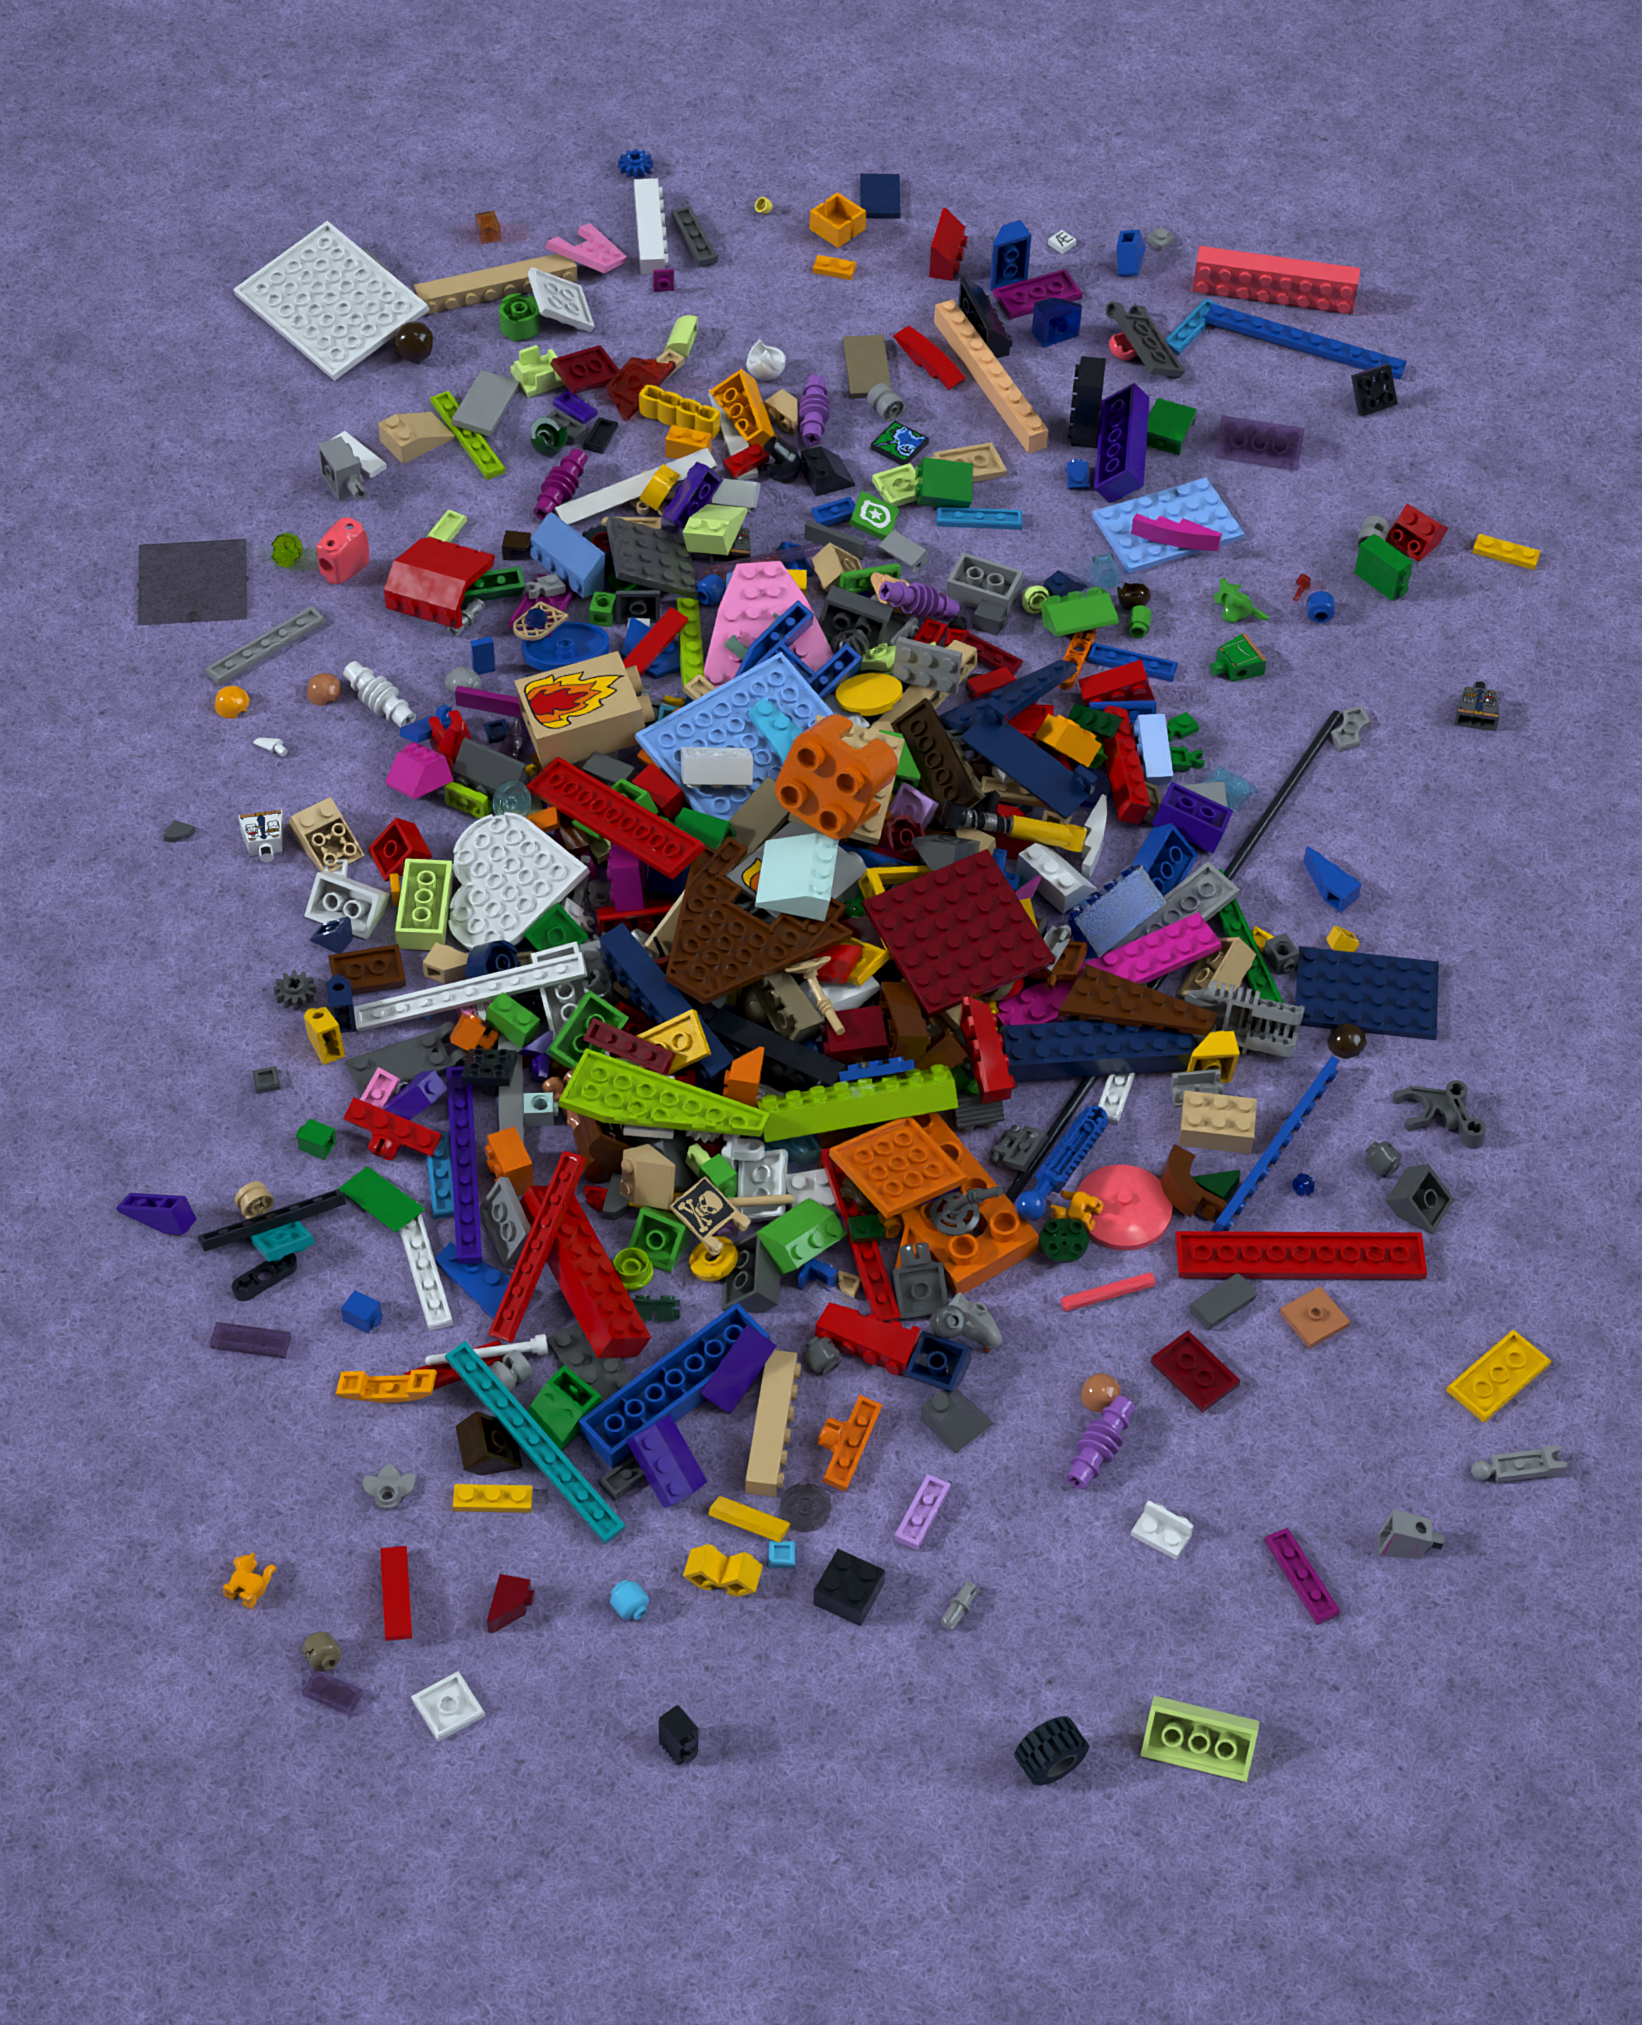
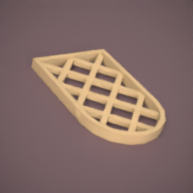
M540 601L514 622L513 631L521 639L539 640L567 620L568 614ZM552 612L553 616H545L544 613ZM533 613H541L542 616L534 617ZM546 619H554V622L547 623ZM532 620L533 623L525 624L524 621ZM535 620H543L544 623H536ZM545 626V629L537 630V627ZM522 627H523V630H524V631H517V629H516V628H522ZM526 627H534V630H526Z

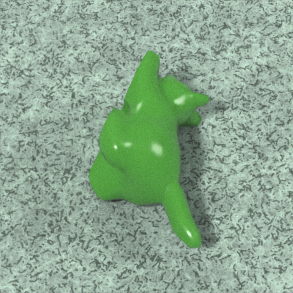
M1220 578V589L1218 593H1214V600L1217 604L1224 606L1222 617L1226 622L1235 623L1236 621H1242L1249 615L1260 620H1269L1268 615L1255 608L1250 598L1239 591L1241 584H1229L1225 578Z

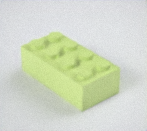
M405 860L395 929L396 943L399 945V949L431 950L436 942L445 945L454 879L452 861Z

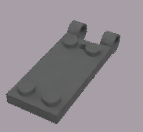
M1109 302L1106 307L1107 317L1117 321L1119 328L1124 332L1146 366V370L1152 375L1182 377L1185 370L1151 320L1146 307L1132 305L1129 313H1126L1122 303Z
M449 1021L442 1024L438 1030L346 1060L347 1068L360 1098L378 1067L401 1079L399 1083H409L423 1071L434 1070L438 1076L447 1074L446 1067L464 1066L468 1054L467 1050L463 1048L457 1049L448 1057L443 1046L444 1043L451 1042L449 1037L457 1024Z

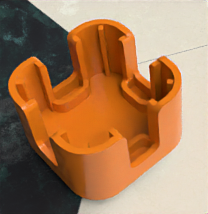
M837 714L826 716L796 737L776 780L775 794L779 803L793 815L830 838L843 839L878 813L881 804L875 801L873 797L893 781L897 773L898 761L893 749L880 739H873L861 749H856L841 740L850 733L853 722Z

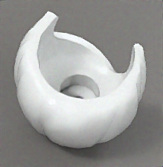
M759 340L749 351L746 363L747 370L759 380L771 381L784 371L786 357L780 349L766 346Z

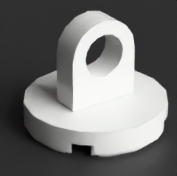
M724 1133L723 1139L727 1142L722 1149V1157L735 1171L737 1170L739 1160L757 1161L765 1156L763 1142L754 1139H740V1135Z

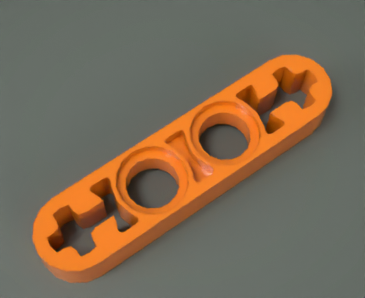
M1096 629L1074 633L1063 660L1077 663L1078 672L1069 677L1067 681L1059 684L1058 687L1060 689L1070 690L1075 686L1092 644L1095 641ZM1085 633H1088V634L1086 635L1085 640L1082 639V636H1083ZM1082 647L1085 650L1083 652H1077L1074 650V648Z

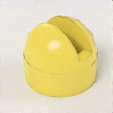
M760 197L755 203V209L761 214H768L772 210V203L768 198Z

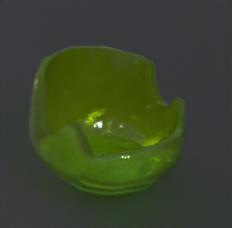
M289 532L281 533L271 544L274 548L271 557L278 566L283 568L292 567L303 556L302 541L295 534Z

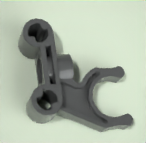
M1458 1080L1451 1081L1447 1084L1446 1090L1410 1086L1403 1090L1394 1091L1393 1102L1395 1104L1405 1100H1414L1421 1103L1425 1108L1422 1115L1406 1119L1407 1131L1410 1132L1418 1128L1428 1127L1433 1122L1434 1116L1439 1115L1447 1131L1457 1129L1466 1147L1478 1149L1484 1144L1486 1127L1482 1120L1470 1118L1465 1108L1468 1089L1464 1082Z

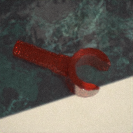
M1304 573L1296 581V584L1300 586L1293 597V600L1296 602L1304 590H1308L1311 585V578Z

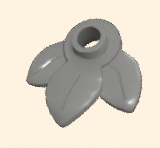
M592 879L588 883V905L592 911L596 912V909L604 906H615V903L610 901L611 882L603 884L598 879Z
M390 1463L382 1468L377 1477L368 1475L364 1476L363 1479L365 1492L374 1497L377 1506L382 1509L395 1508L400 1503L401 1498L409 1495L415 1486L414 1473L405 1474L400 1477L398 1471ZM385 1496L393 1497L388 1500L383 1499Z

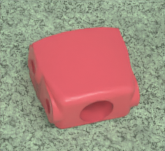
M342 517L316 546L320 574L326 577V580L331 584H342L354 577L369 563V542L366 532L361 523L350 517ZM353 526V529L349 530L346 527Z

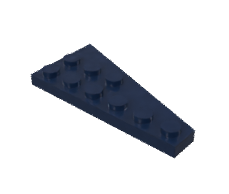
M1058 660L947 711L938 717L942 725L966 732L984 714L986 702L993 697L1010 710L1008 721L1078 672L1076 664L1065 660Z

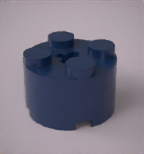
M505 940L476 945L468 955L465 975L468 979L521 967V961H518L516 955L519 953L510 942Z

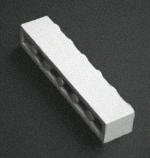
M658 178L634 179L641 274H653L654 270L665 269V266H669L668 253L664 254V252H667V240H663L666 239V226L662 227V225H665V213H661L664 212V201L660 200L663 199L662 187H658Z

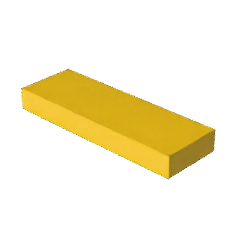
M720 1495L711 1505L708 1514L776 1542L782 1541L791 1525L790 1522Z

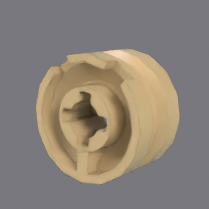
M260 1181L245 1185L237 1192L234 1198L236 1206L247 1219L255 1217L261 1212L262 1214L267 1213L274 1204L273 1196Z

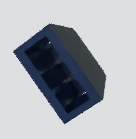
M334 975L330 981L326 982L330 1013L339 1024L340 1033L355 1032L356 1023L350 980L345 979L342 975ZM345 1007L346 1012L339 1014L337 1008Z

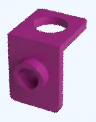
M654 270L652 275L654 292L674 291V270Z

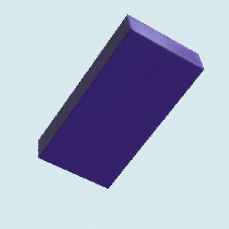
M568 390L553 400L555 407L582 424L587 423L597 415L596 409Z

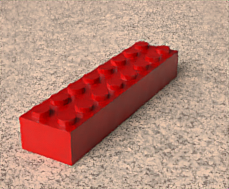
M530 1186L519 1201L531 1228L548 1186ZM573 1193L546 1262L596 1357H637L652 1337Z

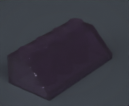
M1221 416L1215 457L1298 470L1305 428Z

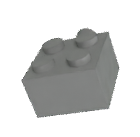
M341 436L318 444L321 475L337 499L341 501L353 496L355 500L359 501L360 498L357 494H359L361 499H364L367 492L362 487V484H364L360 473L362 463L358 456H354L351 445L345 443Z

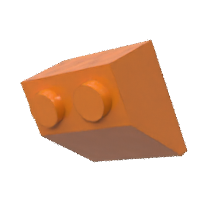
M758 1047L732 1061L731 1071L726 1070L724 1085L728 1086H724L723 1097L756 1108L765 1047Z

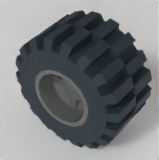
M1060 1716L1042 1723L1028 1733L1017 1746L1014 1756L1034 1785L1042 1786L1061 1779L1075 1769L1088 1753L1089 1744L1070 1717Z

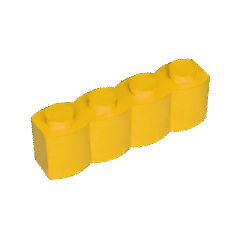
M646 385L639 393V412L647 418L658 419L663 424L669 426L675 425L711 433L712 440L720 432V411L714 407L701 405L695 400L682 398L673 392H664V390L654 385Z

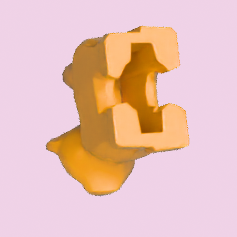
M1062 1190L1060 1193L1061 1197L1065 1200H1071L1068 1209L1051 1205L1053 1220L1061 1218L1079 1220L1087 1230L1092 1231L1095 1226V1220L1091 1219L1090 1212L1095 1211L1100 1214L1104 1207L1102 1201L1082 1191L1067 1192Z
M255 1552L250 1555L237 1556L234 1559L235 1572L232 1574L230 1582L222 1587L224 1596L234 1600L238 1595L244 1600L241 1604L251 1610L256 1605L257 1600L265 1593L271 1576L276 1571V1566L271 1564L264 1569L262 1576L252 1573L257 1566Z

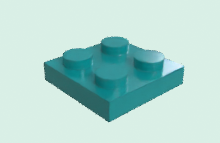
M299 1221L250 1236L254 1247L268 1262L281 1260L285 1255L293 1252H302L309 1246L315 1245L312 1234Z

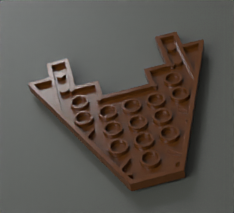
M729 836L717 850L703 843L706 849L690 864L665 981L703 1004L712 1002L850 940L853 931L837 922L846 912L847 906L831 897L825 921L806 918L802 923L787 913L781 912L773 923L769 925L733 904L741 895L743 887L729 880L726 876L747 854L748 848Z

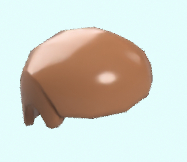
M320 673L313 676L307 687V698L313 704L325 706L328 701L336 702L342 693L341 682L330 673Z
M1093 1374L1084 1382L1081 1390V1401L1086 1408L1093 1412L1101 1413L1105 1407L1111 1405L1116 1396L1121 1395V1387L1117 1380L1109 1374Z

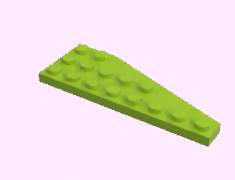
M587 1048L562 1093L558 1104L559 1107L604 1123L761 1137L770 1116L769 1112Z

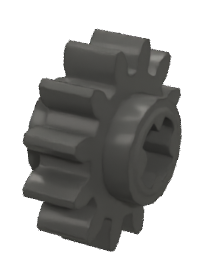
M293 970L290 976L287 973H283L284 980L276 979L277 986L273 987L274 995L276 996L277 1003L284 1002L285 1009L293 1005V1008L297 1010L299 1004L307 1007L306 1000L314 1001V994L317 993L316 984H314L313 977L306 978L305 971L297 975V972Z

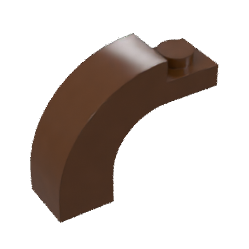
M1174 1144L1160 1173V1181L1165 1195L1186 1216L1191 1218L1195 1212L1215 1223L1224 1210L1227 1201L1197 1185L1190 1173V1167L1196 1155Z

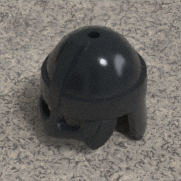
M774 434L765 443L763 449L775 461L773 465L762 464L759 466L762 470L761 474L778 482L794 481L801 469V458L797 448L786 442L778 434Z

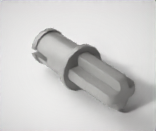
M965 1582L956 1598L950 1600V1607L941 1618V1625L944 1628L954 1629L963 1614L969 1612V1605L979 1593L978 1587L972 1591L976 1586L975 1584Z

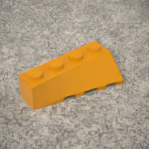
M740 369L709 391L719 406L725 411L727 417L734 423V426L745 441L750 445L757 443L763 448L765 443L774 435V431L756 380L743 369Z

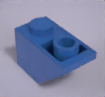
M1140 229L1120 231L1117 242L1118 275L1120 277L1138 276L1146 249Z

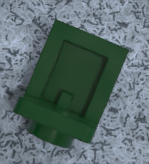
M877 1214L849 1217L847 1220L852 1244L876 1241L879 1246L885 1231L883 1223H879Z

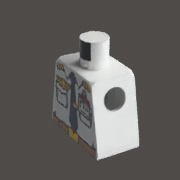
M282 809L238 815L241 834L250 856L259 855L262 862H270L274 859L273 853L282 852L284 836Z

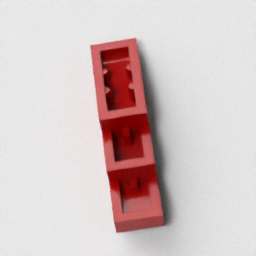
M908 325L893 335V338L917 367L922 365L933 379L937 377L946 389L951 390L965 380L966 377L938 347Z
M407 1546L380 1548L385 1641L412 1639Z

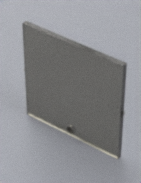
M246 539L139 545V582L137 583L139 588L138 624L156 625L247 619V582L249 578L247 577Z

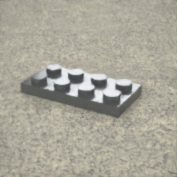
M579 1322L546 1338L548 1346L562 1366H567L598 1392L603 1402L634 1379L620 1358L596 1357Z

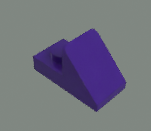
M547 1031L517 1052L518 1055L534 1058L529 1066V1072L532 1073L531 1081L541 1082L548 1078L550 1056L545 1052L552 1043L553 1031Z

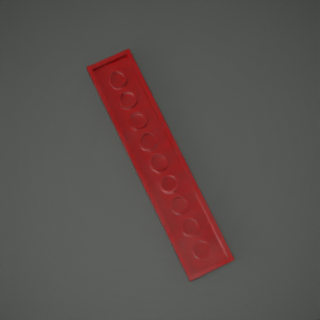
M560 757L552 761L526 785L527 790L531 794L672 880L706 849L703 842Z
M1176 1231L1175 1233L1178 1278H1230L1236 1273H1239L1243 1278L1426 1279L1427 1276L1422 1232Z

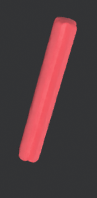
M1152 1272L1064 1296L1061 1298V1305L1064 1311H1070L1153 1287L1155 1285V1277Z

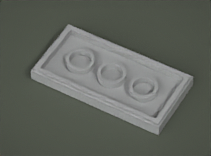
M481 370L454 414L451 425L491 437L518 391L520 382Z

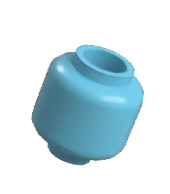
M621 1581L611 1590V1606L623 1620L633 1618L639 1620L647 1613L646 1607L650 1599L636 1581Z

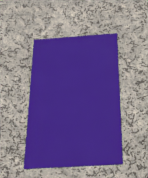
M747 1324L700 1394L731 1414L777 1345Z

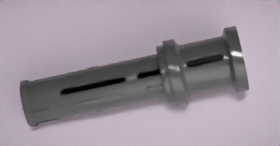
M591 969L587 971V977L582 978L583 987L591 989L610 1005L615 1006L622 1002L638 1010L636 1006L613 988L610 980L601 977L598 970Z

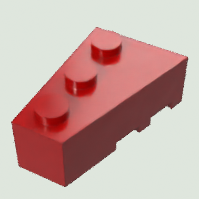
M1142 659L1078 680L1085 706L1088 708L1089 702L1155 700Z

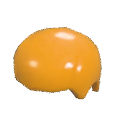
M235 685L226 686L216 694L214 709L223 718L234 719L237 718L240 712L243 711L245 713L247 711L250 698L241 687Z

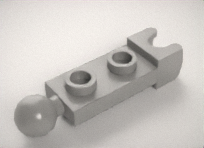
M1560 1445L1544 1446L1539 1450L1491 1455V1464L1482 1460L1476 1461L1471 1467V1474L1475 1479L1481 1481L1488 1479L1491 1474H1494L1496 1483L1539 1477L1554 1478L1562 1477L1565 1474L1567 1463L1555 1461L1558 1459L1562 1447Z

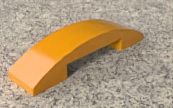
M435 1369L411 1370L410 1375L368 1376L365 1371H341L336 1395L346 1399L378 1403L414 1401L432 1395L437 1371Z

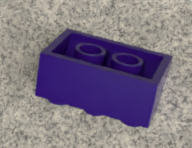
M696 462L689 469L684 482L677 488L676 495L672 501L666 505L662 516L673 525L684 530L689 517L709 504L723 479L707 465Z
M1171 781L1152 825L1159 827L1172 823L1186 841L1198 846L1201 850L1214 854L1233 810Z
M670 1414L626 1439L663 1508L676 1504L708 1482Z

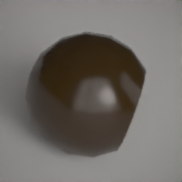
M418 321L404 323L394 335L393 343L395 350L406 361L421 362L425 360L432 351V331L424 323Z

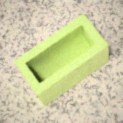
M687 315L676 320L664 352L669 348L688 358L698 332L697 316Z

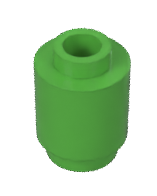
M1139 605L1130 610L1128 631L1132 637L1143 638L1149 632L1152 616L1149 608Z

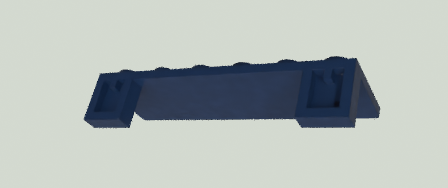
M991 697L986 702L984 714L962 735L961 740L1066 820L1094 792L1098 777L1081 764L1074 770V773L1010 725L1007 722L1010 710Z

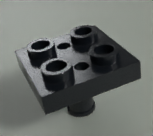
M1386 363L1351 375L1359 416H1365L1398 404L1391 364Z
M469 1049L461 1076L462 1085L484 1086V1093L490 1096L496 1095L499 1092L498 1086L510 1087L517 1061V1050Z

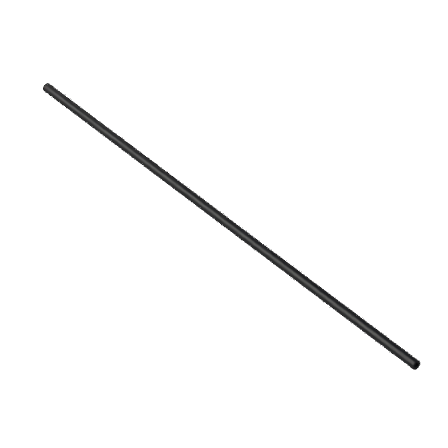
M1334 710L1225 869V877L1230 881L1237 874L1331 732L1341 720L1342 714L1339 711ZM1169 973L1150 981L1147 987L1157 991ZM1099 1076L1083 1078L1047 1131L1048 1139L1026 1172L1020 1171L1005 1193L1012 1203L1015 1202Z

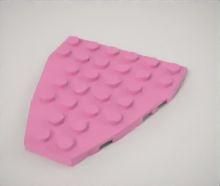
M781 561L736 565L719 606L704 667L705 679L715 688L734 679L742 663L738 656L725 647V643L732 635H736V639L749 648L774 622L776 618L773 614L777 613L781 616L797 600L813 613L806 597ZM815 615L813 625L789 647L815 673L834 656ZM836 690L831 693V694L834 695L835 697H836V694H835V693H836Z

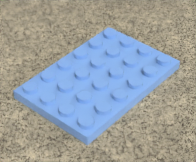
M1207 478L1092 511V518L1129 574L1206 551L1170 546L1131 534L1132 521L1136 513L1155 521L1159 516L1180 523L1182 518L1222 533L1220 546L1242 540L1245 536V533Z

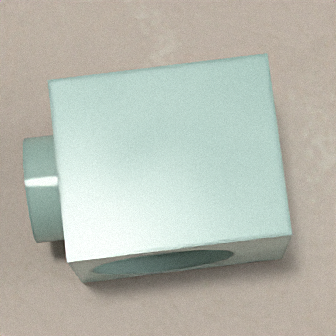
M553 1092L524 1093L525 1127L554 1126V1117H558V1102H553Z

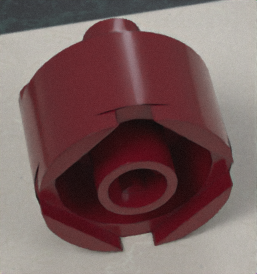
M900 815L885 819L878 845L872 844L874 851L905 862L917 859L920 855L912 844V838L925 836L924 829L910 815Z

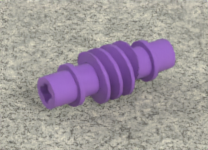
M816 374L808 377L807 385L803 389V397L799 401L798 422L800 424V431L803 434L802 441L808 446L820 444L821 436L825 432V423L828 421L830 413V400L827 397L828 390L825 386V379L821 375Z
M885 581L879 590L881 600L890 602L893 607H901L905 614H911L920 618L927 617L928 615L937 619L943 617L953 619L959 611L957 600L950 599L944 593H939L935 587L914 582L907 587L904 582L892 583Z
M1116 1396L1111 1405L1102 1410L1101 1415L1103 1418L1101 1420H1091V1424L1088 1425L1086 1432L1083 1433L1081 1440L1076 1445L1080 1455L1073 1457L1071 1460L1073 1466L1066 1476L1067 1481L1072 1486L1082 1490L1086 1489L1091 1479L1097 1478L1100 1474L1099 1466L1102 1461L1108 1463L1114 1459L1113 1455L1117 1454L1119 1451L1118 1447L1122 1446L1124 1442L1120 1432L1127 1429L1130 1425L1129 1417L1135 1409L1134 1404L1129 1399L1123 1396Z

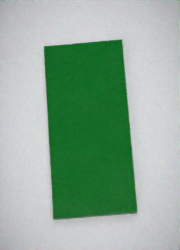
M368 1166L338 1188L341 1193L395 1233L425 1211L424 1207Z

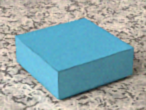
M769 1541L768 1568L795 1569V1541Z

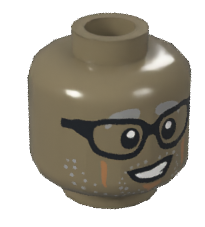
M315 1632L305 1640L302 1654L314 1671L326 1672L336 1667L341 1659L342 1650L330 1633Z

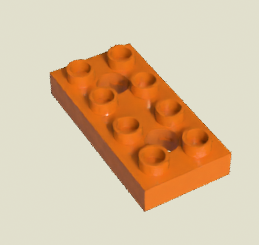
M937 1112L911 1116L967 1175L966 1184L962 1185L960 1191L955 1193L966 1194L968 1190L976 1188L988 1189L998 1186ZM896 1119L888 1120V1121L882 1123L881 1125H879V1126H877V1127H875V1128H873V1129H876V1128H878V1127H880V1126H883V1125H885V1124H887V1123H889V1122H892V1121H894V1120H896ZM1004 1193L1002 1196L985 1199L984 1202L977 1204L980 1211L977 1225L984 1233L976 1238L970 1234L949 1236L939 1232L930 1220V1209L934 1201L921 1206L917 1205L895 1215L900 1220L901 1230L904 1232L905 1224H907L919 1243L923 1242L929 1245L933 1262L943 1263L945 1283L955 1296L959 1292L964 1294L1038 1251L1039 1235L1027 1220L1021 1219L1016 1212L1015 1206ZM945 1201L938 1205L936 1213L942 1212ZM967 1211V1216L963 1220L965 1223L970 1222L973 1212ZM943 1220L941 1221V1223H943L946 1226L957 1227L956 1225H950Z

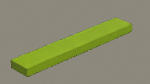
M446 391L430 397L431 404L486 480L506 473V468L480 433L451 425L452 418L460 406L452 394Z

